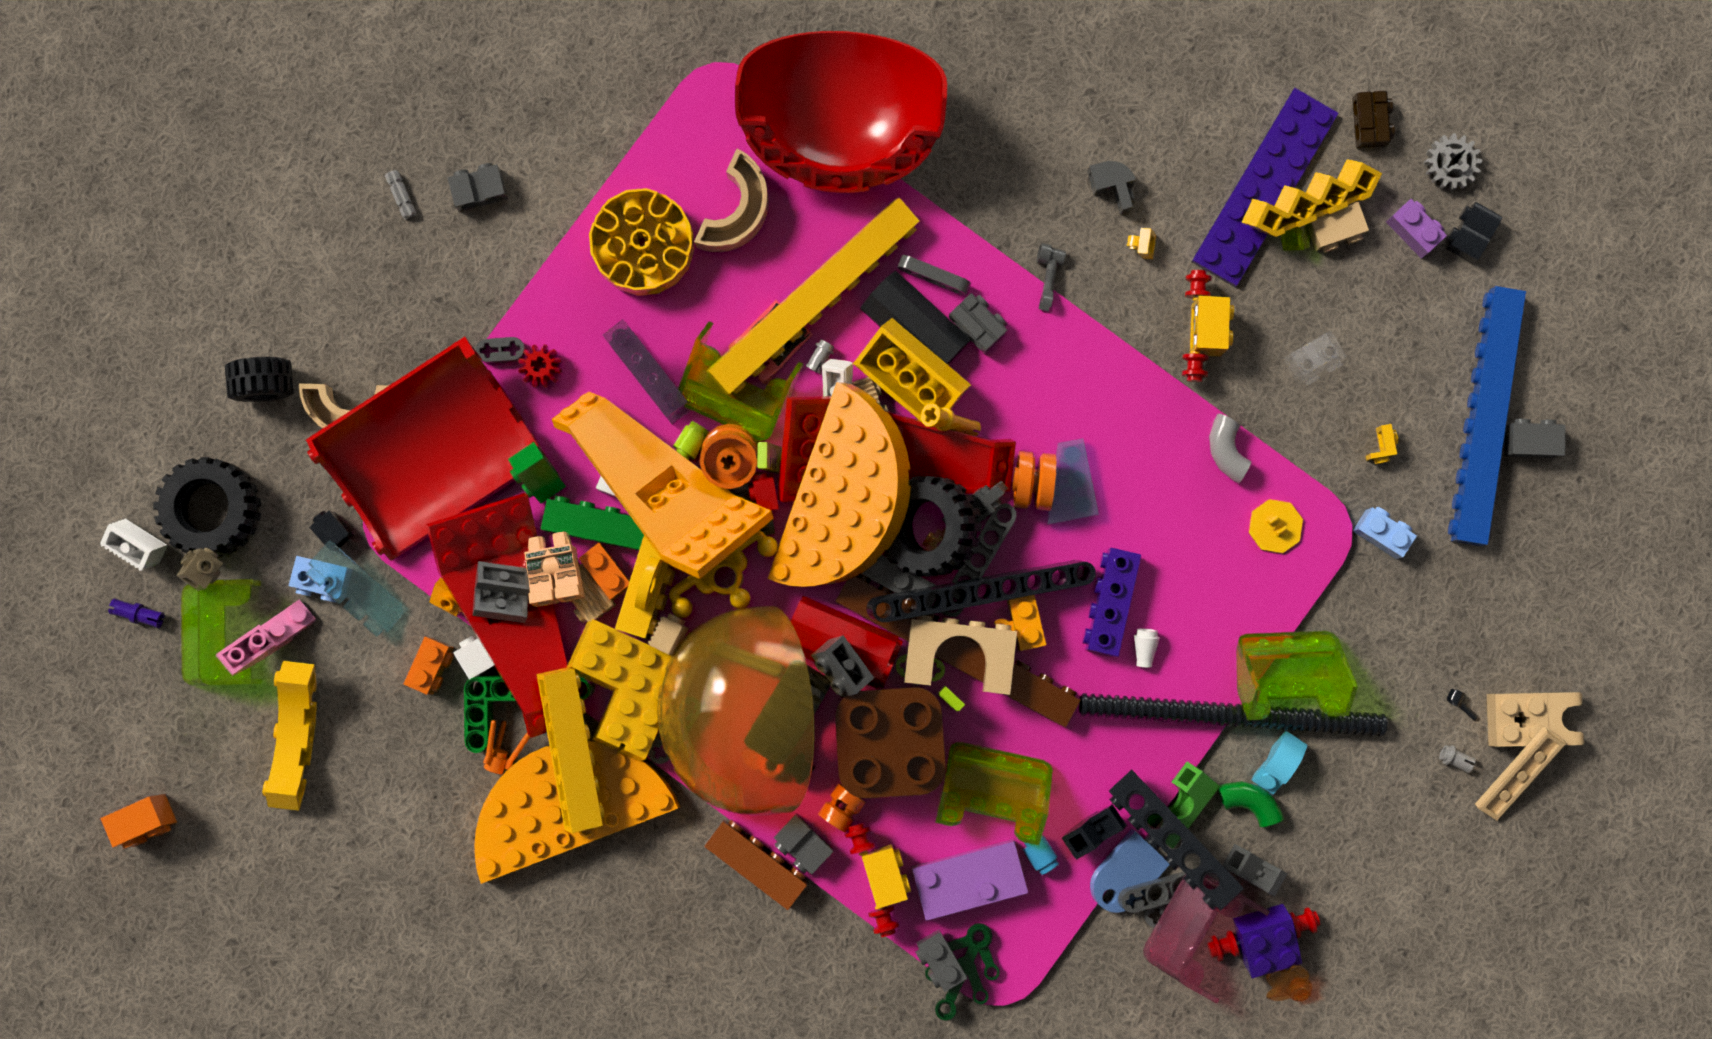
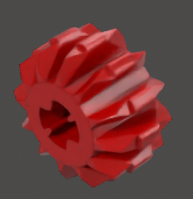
M535 344L532 345L533 353L526 349L523 351L527 359L520 358L518 360L520 364L525 365L518 372L526 374L523 381L526 383L532 381L534 388L539 386L540 381L543 387L547 388V380L550 378L552 382L556 383L557 379L553 374L562 373L560 368L555 367L560 365L562 360L561 358H555L557 355L555 349L548 352V346L543 344L539 351L538 346ZM542 361L546 367L540 368L538 372L535 365L540 364Z

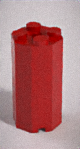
M802 596L790 621L788 632L785 633L781 648L814 661L811 655L825 642L844 635L874 677L868 685L878 688V686L883 688L903 641L899 640L897 635L806 596Z

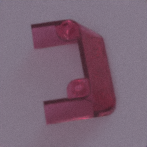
M1209 875L1203 880L1204 886L1208 889H1215L1219 885V881ZM1182 879L1170 903L1147 940L1143 954L1145 959L1153 966L1218 1004L1220 999L1200 985L1204 977V969L1200 963L1192 959L1193 955L1218 912L1226 917H1235L1241 913L1245 904L1267 916L1270 911L1242 894L1237 895L1221 911L1217 907L1212 910L1201 899L1205 894L1198 887L1193 890Z

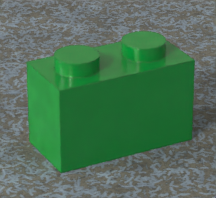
M532 442L508 459L513 467L510 473L518 484L523 482L524 484L521 486L528 497L534 496L540 504L566 487L557 470L535 442Z

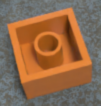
M166 794L146 797L100 818L112 847L122 846L123 849L147 842L146 836L151 838L171 831V825L177 823Z

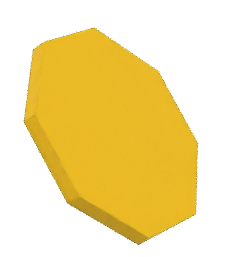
M1268 499L1252 511L1249 534L1261 550L1284 553L1300 541L1303 519L1290 502Z

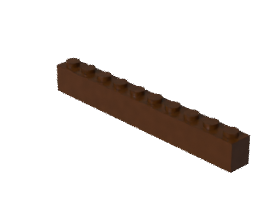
M862 574L848 579L835 602L909 642L911 619L917 620V617L892 622H879L872 619L866 611L867 603L871 598L894 592L882 585L878 589L869 584L871 579ZM908 599L902 602V610L904 612L911 607V601ZM880 603L876 608L878 616L883 615L886 611L884 603ZM935 614L926 615L933 616V622H937L940 618ZM955 636L946 639L940 644L935 653L936 658L983 683L985 656L981 647L974 640L963 636ZM1017 660L1016 664L1013 665L1010 695H1004L1066 728L1080 702V699L1075 697L1077 692L1064 685L1062 689L1052 685L1054 679L1043 673H1040L1039 676L1029 672L1030 666Z

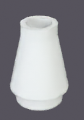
M1137 629V635H1134L1137 657L1136 666L1152 667L1160 640L1157 630Z

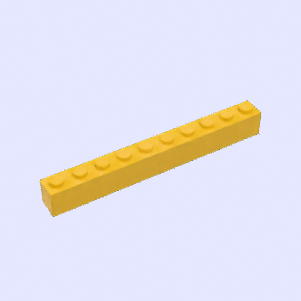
M900 198L895 199L709 367L706 372L726 394L731 392L737 394L747 385L744 380L751 374L754 377L757 376L766 367L763 364L770 357L774 360L785 350L782 346L788 340L794 342L804 333L801 329L808 322L810 325H813L822 317L821 310L827 305L830 308L833 307L841 299L839 294L847 288L850 291L860 282L858 277L864 271L870 273L879 265L877 260L883 254L887 257L897 249L896 242L902 237L905 240L917 230L914 226L919 222L918 218Z

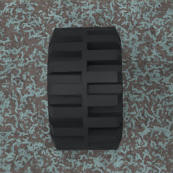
M250 357L237 359L225 365L227 398L241 402L272 401L286 398L294 393L291 361L280 357Z

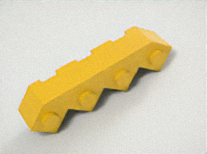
M1347 159L1337 179L1316 172L1306 192L1284 185L1275 206L1252 199L1242 223L1262 233L1278 237L1285 234L1287 230L1301 227L1317 220L1320 216L1327 213L1332 214L1348 207L1353 202L1371 197L1382 173L1362 162Z

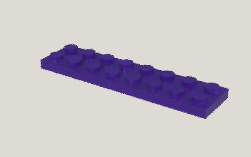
M1296 88L1293 89L1191 261L1192 263L1234 287L1238 285L1267 234L1242 223L1252 199L1275 206L1284 185L1295 188L1336 119L1338 112Z

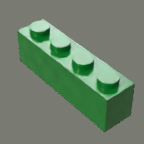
M555 496L554 500L547 499L541 530L551 533L567 532L569 536L640 550L644 534L631 516L620 514L621 509L606 506L605 510L595 509L596 504L580 501V505L571 504L569 498Z

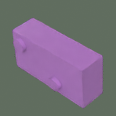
M1012 839L911 866L926 921L1028 893L1015 842Z

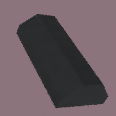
M896 270L879 284L860 307L879 327L893 318L947 365L971 341L966 334Z

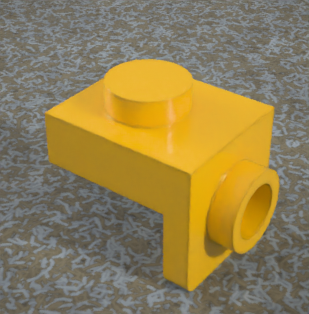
M1387 424L1376 428L1380 452L1366 455V461L1374 460V464L1390 462L1389 457L1397 455L1398 435L1396 430L1392 429V424Z

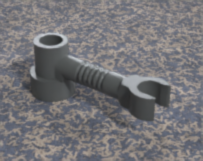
M1041 243L1039 246L1036 263L1047 266L1039 309L1049 311L1053 301L1057 265H1063L1066 251L1052 248V245Z

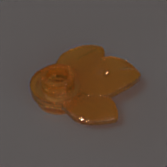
M1293 965L1288 971L1279 970L1266 975L1267 982L1273 987L1266 995L1268 999L1283 1001L1291 998L1294 1001H1305L1312 994L1313 986L1309 980V972L1302 966Z

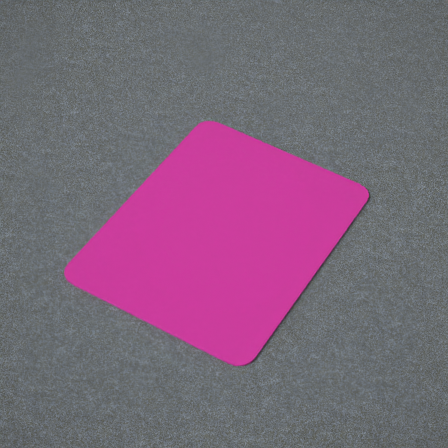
M713 62L696 68L680 82L487 337V339L516 337L524 343L526 350L530 353H533L532 345L536 344L540 351L543 344L548 346V352L555 349L557 351L555 358H561L562 360L560 365L555 366L560 368L562 373H554L553 376L556 377L557 382L554 383L549 378L547 380V388L543 387L541 381L537 388L532 386V381L529 383L524 382L523 379L526 374H520L518 370L525 365L520 364L518 361L493 364L484 363L486 368L490 369L524 419L523 422L530 433H533L548 460L566 485L564 489L549 499L554 500L555 496L569 498L571 504L580 505V501L596 504L595 509L605 510L606 506L621 509L620 514L629 515L617 497L596 489L601 475L572 435L554 428L552 418L558 415L564 408L577 401L583 394L591 392L606 398L675 451L674 443L686 425L689 426L691 421L701 425L709 432L720 425H740L743 428H749L757 432L762 438L761 442H768L782 447L787 397L823 396L822 370L821 374L806 367V364H808L817 348L815 344L819 343L822 339L834 346V354H830L828 360L836 359L854 363L880 328L860 307L891 273L896 270L947 318L969 294L972 293L975 297L980 295L989 304L987 309L993 315L998 313L1006 321L1007 325L1005 328L1007 333L985 354L970 341L948 365L971 384L952 408V411L955 415L980 423L981 431L973 430L979 433L977 437L988 440L1012 439L1016 441L1010 492H1005V494L998 498L1002 502L1001 504L1007 503L1013 506V477L1019 451L1033 452L1035 456V469H1037L1039 457L1043 453L1056 454V479L1051 511L1036 509L1034 504L1035 493H1032L1031 504L1027 509L1014 508L1016 511L1015 522L982 577L1071 560L1089 562L1094 566L1096 576L1088 585L1035 595L1046 645L1018 651L1017 643L1015 647L1014 664H1016L1017 660L1031 667L1029 672L1039 676L1040 673H1043L1054 679L1052 685L1060 689L1064 685L1076 691L1075 697L1080 699L1082 693H1087V696H1090L1092 693L1095 696L1103 694L1104 697L1111 695L1113 698L1115 695H1119L1120 698L1127 696L1128 699L1131 696H1135L1136 699L1144 697V700L1150 697L1152 700L1160 698V701L1163 699H1168V701L1176 699L1177 702L1184 700L1185 703L1191 700L1193 703L1200 701L1201 704L1207 701L1209 704L1216 702L1217 705L1220 702L1225 705L1228 703H1232L1233 706L1236 703L1241 705L1343 565L1352 546V523L1345 505L1332 491L1242 426H1240L1236 434L1235 446L1243 457L1252 462L1240 483L1230 479L1216 465L1211 455L1209 435L1217 414L1227 416L1055 290H1053V301L1049 311L1040 310L1039 302L1044 282L903 180L899 179L888 185L883 183L870 187L869 191L834 193L804 187V183L790 177L786 179L765 165L746 142V136L737 122L735 114V82L739 65L735 63ZM736 149L749 155L759 166L766 182L769 205L764 224L748 243L737 249L725 252L704 251L696 248L694 243V254L688 271L676 285L659 294L637 296L618 290L602 276L590 253L589 232L596 215L601 210L600 208L608 199L625 190L643 188L666 195L681 206L691 225L695 241L705 218L710 220L725 219L733 214L740 204L741 191L735 183L728 179L726 173ZM900 198L918 218L919 222L914 226L917 230L906 240L903 237L896 242L897 249L887 257L883 254L877 260L879 265L870 273L864 271L858 277L860 282L850 291L847 288L839 294L841 299L833 307L830 308L827 305L821 310L822 317L813 325H810L809 322L805 325L813 336L782 366L767 384H763L759 380L758 375L754 377L751 374L744 380L747 385L737 394L733 392L726 394L706 370L729 350V345L775 300L781 303L891 202ZM644 238L639 239V240H640V243H639L640 247L645 246V242H646L645 239H644ZM902 255L916 258L967 279L971 282L966 296L954 293L899 270L897 266ZM512 343V347L503 349V352L508 351L512 356H515L516 351H520V347ZM486 345V349L482 350V353L487 358L490 357V353L499 352V349H492L489 345ZM542 361L540 364L535 365L538 372L540 368L546 367ZM767 361L763 363L765 366L769 365ZM853 364L852 382L868 377ZM880 387L882 395L878 396L881 406L886 404L889 412L918 420ZM701 450L695 460L689 458V461L699 469H701ZM756 466V472L765 471L762 469H758V467ZM766 471L767 474H773L776 495L778 497L780 474ZM513 481L472 509L525 493L521 486L524 483L518 484L516 481ZM533 496L529 498L537 536L545 538L546 548L554 547V533L541 530L546 501L540 504ZM777 499L779 509L771 510L775 534L766 536L774 538L777 541L778 547L794 501L782 502ZM1268 499L1290 502L1303 519L1300 541L1284 553L1261 550L1249 534L1252 511ZM931 501L925 502L918 508L912 524L913 534L917 543L926 551H933L940 545L946 530V524L942 521L944 515L941 509ZM1001 509L997 512V518L1000 522L1007 523L1011 519V514L1008 510ZM991 514L979 523L982 524V529L984 528ZM363 522V529L368 544L381 560L431 596L434 585L441 576L437 570L430 538H426L391 561L385 554L380 556L372 545V542L375 540ZM977 531V536H976L977 538H978L979 534L981 533V531ZM992 531L986 532L984 534V541L988 545H995L998 542V536ZM569 536L571 544L577 548V558L581 557L597 543H600ZM756 540L742 551L747 558V567L742 571L744 582L741 587L750 594V603L747 607L737 609L731 605L730 595H722L716 591L711 594H704L695 585L680 594V597L687 598L691 602L692 612L688 617L680 618L686 621L684 626L689 629L676 656L673 657L688 664L657 734L681 699L685 697L697 698L701 703L702 710L670 760L663 764H654L729 820H734L744 828L745 832L758 838L764 843V846L779 854L788 864L795 868L797 867L793 862L796 858L789 852L787 855H784L774 845L777 842L774 836L795 814L799 815L834 849V852L813 874L807 871L805 873L806 877L875 928L877 926L876 919L869 917L868 913L875 910L876 903L862 856H859V853L850 854L849 850L854 847L852 839L846 838L844 832L818 815L825 802H831L830 795L837 784H841L838 773L835 714L843 698L836 694L830 686L819 708L791 751V755L785 760L786 770L801 753L805 756L806 762L809 764L813 763L816 766L800 786L795 783V779L792 776H787L785 773L779 778L768 779L760 771L748 768L743 761L742 752L750 749L745 745L744 739L793 660H800L820 672L816 668L814 661L781 648L785 633L788 632L790 621L802 596H806L880 629L883 628L835 602L846 581L831 585L801 587L785 585L767 579L776 553L771 557L762 556L757 549L758 542ZM601 543L627 577L631 579L639 550ZM1109 548L1141 554L1119 657L1085 650L1086 644L1082 643L1085 629H1090L1092 619L1088 618L1091 603L1096 604L1098 593H1094L1097 577L1102 578L1104 569L1100 567L1103 552L1107 553ZM887 551L882 553L884 557L889 554ZM974 554L971 557V564L976 568H981L985 564V559L981 554ZM727 566L719 568L714 576L715 583L721 588L731 587L736 580L734 570ZM1080 566L1077 570L1078 579H1080L1084 574V568L1082 566ZM675 567L672 568L676 571L671 586L667 585L664 594L668 596L664 611L659 610L656 619L660 622L661 617L667 618L669 613L674 615L672 612L673 603L669 598L670 590L690 576V574ZM953 570L952 573L947 575L921 577L935 585L947 584L953 581L958 570ZM1058 570L1052 575L1053 583L1059 581L1060 574ZM1031 575L1027 580L1029 588L1035 584L1034 575ZM961 576L959 577L958 581L968 580L970 578L967 576ZM871 580L869 583L877 589L880 586V584L876 583L873 580ZM1006 580L1002 585V589L1005 593L1010 590L1011 583L1009 580ZM984 584L980 585L977 590L979 597L984 596L986 593ZM626 592L615 599L613 602L616 606L597 621L615 629ZM1008 600L966 607L958 616L950 617L951 619H959V625L969 626L970 621L985 622V628L993 629L996 627L994 621L998 619L1011 621L1007 604ZM559 601V603L553 605L568 665L587 621L582 623L574 613V610L577 608L572 601L568 603ZM956 609V610H950V611H948V612L954 613V612H956L958 609ZM461 611L457 615V617H459L461 620H463L470 626V624L468 623L467 619ZM942 612L934 613L940 617L937 622L943 623V618H949L942 614ZM1140 628L1157 630L1158 637H1160L1152 667L1150 668L1136 666L1137 657L1134 635H1137V629ZM622 632L648 645V641H651V639ZM899 637V640H902L903 643L884 687L878 686V688L867 684L860 691L922 688L931 692L938 699L942 709L945 775L941 784L928 794L862 798L866 803L859 814H853L852 818L854 821L851 826L863 823L864 827L870 826L871 831L867 833L868 841L875 843L876 847L867 851L892 844L894 850L899 848L903 861V866L899 867L901 875H907L911 892L907 893L908 900L892 904L894 906V910L890 913L892 921L899 922V927L895 928V934L886 937L920 961L915 952L919 949L917 942L936 930L940 929L946 941L949 942L966 936L967 930L973 924L982 923L987 925L992 932V942L988 947L994 964L1000 970L999 977L995 980H988L983 972L985 965L979 951L974 963L982 986L987 990L989 996L984 1005L1005 1006L1024 999L1041 983L1096 907L1097 903L1090 891V882L1097 867L1131 829L1136 831L1143 839H1145L1148 833L1143 828L1137 830L1128 821L1131 815L1124 808L1121 811L1116 808L1127 827L1104 840L1095 850L1076 860L1062 837L1091 814L1113 804L1109 800L1112 797L1109 790L1131 769L1168 807L1179 792L1178 788L1172 783V780L1186 762L1197 767L1226 727V723L1223 726H1219L1218 723L1210 725L1209 722L1207 725H1203L1202 722L1194 724L1192 721L1188 724L1186 721L1178 723L1175 720L1173 723L1170 720L1162 722L1161 719L1154 721L1153 718L1150 721H1146L1145 718L1138 720L1137 717L1131 720L1129 717L1122 719L1121 716L1118 719L1113 718V716L1106 718L1105 715L1100 718L1095 714L1094 717H1090L1089 714L1081 716L1078 704L1065 728L1004 694L982 692V682L942 660L940 661L945 666L944 676L938 681H931V686L904 683L905 677L898 674L896 662L901 656L907 654L909 642ZM714 638L782 664L781 672L778 676H774L711 653L707 650L708 644ZM906 661L904 663H900V668L904 669V673L906 670ZM933 662L932 677H935L936 673H940L941 668H937L936 663ZM581 681V687L578 688V691L584 695L587 693L588 688ZM595 683V692L583 701L585 712L600 722L613 691ZM943 686H946L965 704L960 711H955L938 696V692ZM693 701L689 704L684 703L685 712L682 716L677 713L675 718L681 719L688 725L690 721L685 718L689 713H696L694 709L695 703ZM676 722L671 723L668 726V734L673 738L679 737L682 734V726ZM664 735L660 738L665 741L661 747H654L657 759L661 756H667L664 750L668 744L672 748L675 745V742L667 740ZM770 761L767 765L768 769L774 771L776 764ZM1135 795L1130 799V807L1132 809L1138 810L1144 806L1145 800L1142 796ZM842 802L839 807L845 811L847 804ZM1034 834H1037L1038 837L1044 835L1058 856L1056 859L1059 864L1041 875L1039 870L1036 871L1022 850L1026 846L1024 841ZM1011 839L1015 842L1028 890L1027 894L926 921L911 866ZM976 932L974 935L976 941H981L984 938L982 932ZM968 947L953 951L956 958L963 957ZM994 967L987 969L988 976H994L997 972ZM967 975V979L964 981L960 992L973 999V989ZM983 991L977 992L976 999L983 1000L985 993Z

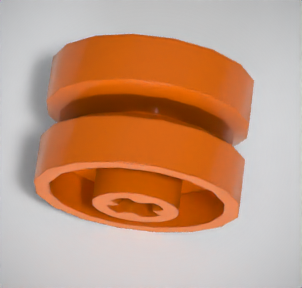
M725 424L717 426L707 434L702 444L700 466L702 473L710 483L720 488L733 489L741 487L750 481L756 472L758 450L756 440L750 431L740 425Z
M1019 451L1013 477L1014 508L1027 509L1031 504L1032 493H1035L1034 504L1036 509L1051 511L1056 479V454L1043 453L1039 457L1038 466L1035 469V456L1033 452Z

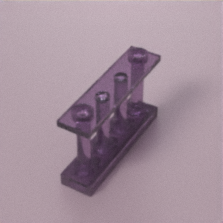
M623 319L602 335L672 425L692 410L685 397Z

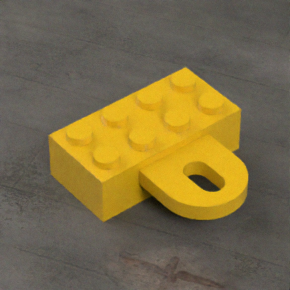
M645 536L640 546L615 629L645 639H651V636L654 635L653 632L656 631L655 627L659 626L658 622L660 621L656 620L659 610L664 611L668 596L664 595L667 585H672L676 571L672 569L673 566L663 562Z

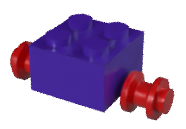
M1279 904L1233 918L1237 937H1234L1231 930L1227 931L1225 938L1218 939L1213 935L1210 936L1211 942H1208L1207 946L1211 957H1216L1218 962L1223 961L1224 954L1232 953L1235 957L1239 956L1238 948H1240L1242 960L1251 978H1256L1302 964L1297 938L1301 937L1302 931L1308 929L1312 934L1317 933L1320 920L1317 912L1311 911L1309 907L1304 908V914L1296 916L1293 912L1288 913L1284 904Z

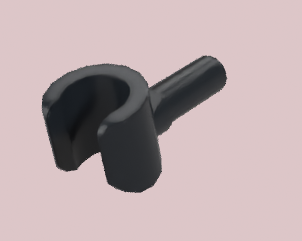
M1451 689L1447 696V701L1463 710L1473 721L1476 720L1478 716L1462 702L1466 694L1457 689Z

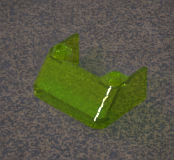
M709 321L694 342L677 390V399L681 405L724 425H740L750 431L755 439L766 440L772 435L786 407L787 397L792 395L803 363L798 362L787 381L781 378L772 379L765 390L745 382L747 385L737 394L733 392L726 394L706 372L721 357L715 348L706 345L714 324Z

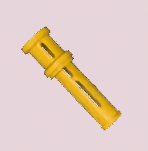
M933 403L926 405L922 409L921 421L925 426L936 427L941 431L955 430L974 436L979 434L973 431L974 429L981 431V425L978 421L955 415L951 409L940 408Z

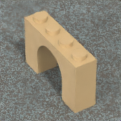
M926 615L918 616L917 620L911 619L904 683L931 686L933 662L937 648L948 638L963 636L974 640L984 653L985 672L982 692L1010 695L1017 631H1011V625L996 624L995 629L985 628V622L970 621L969 626L959 625V619L943 618V623L933 622V616Z

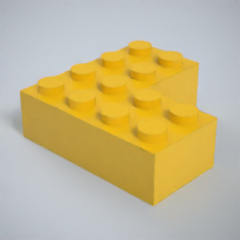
M592 619L588 621L567 668L575 669V673L577 672L580 677L613 691L592 740L611 749L619 748L618 752L635 760H646L688 663L597 620Z

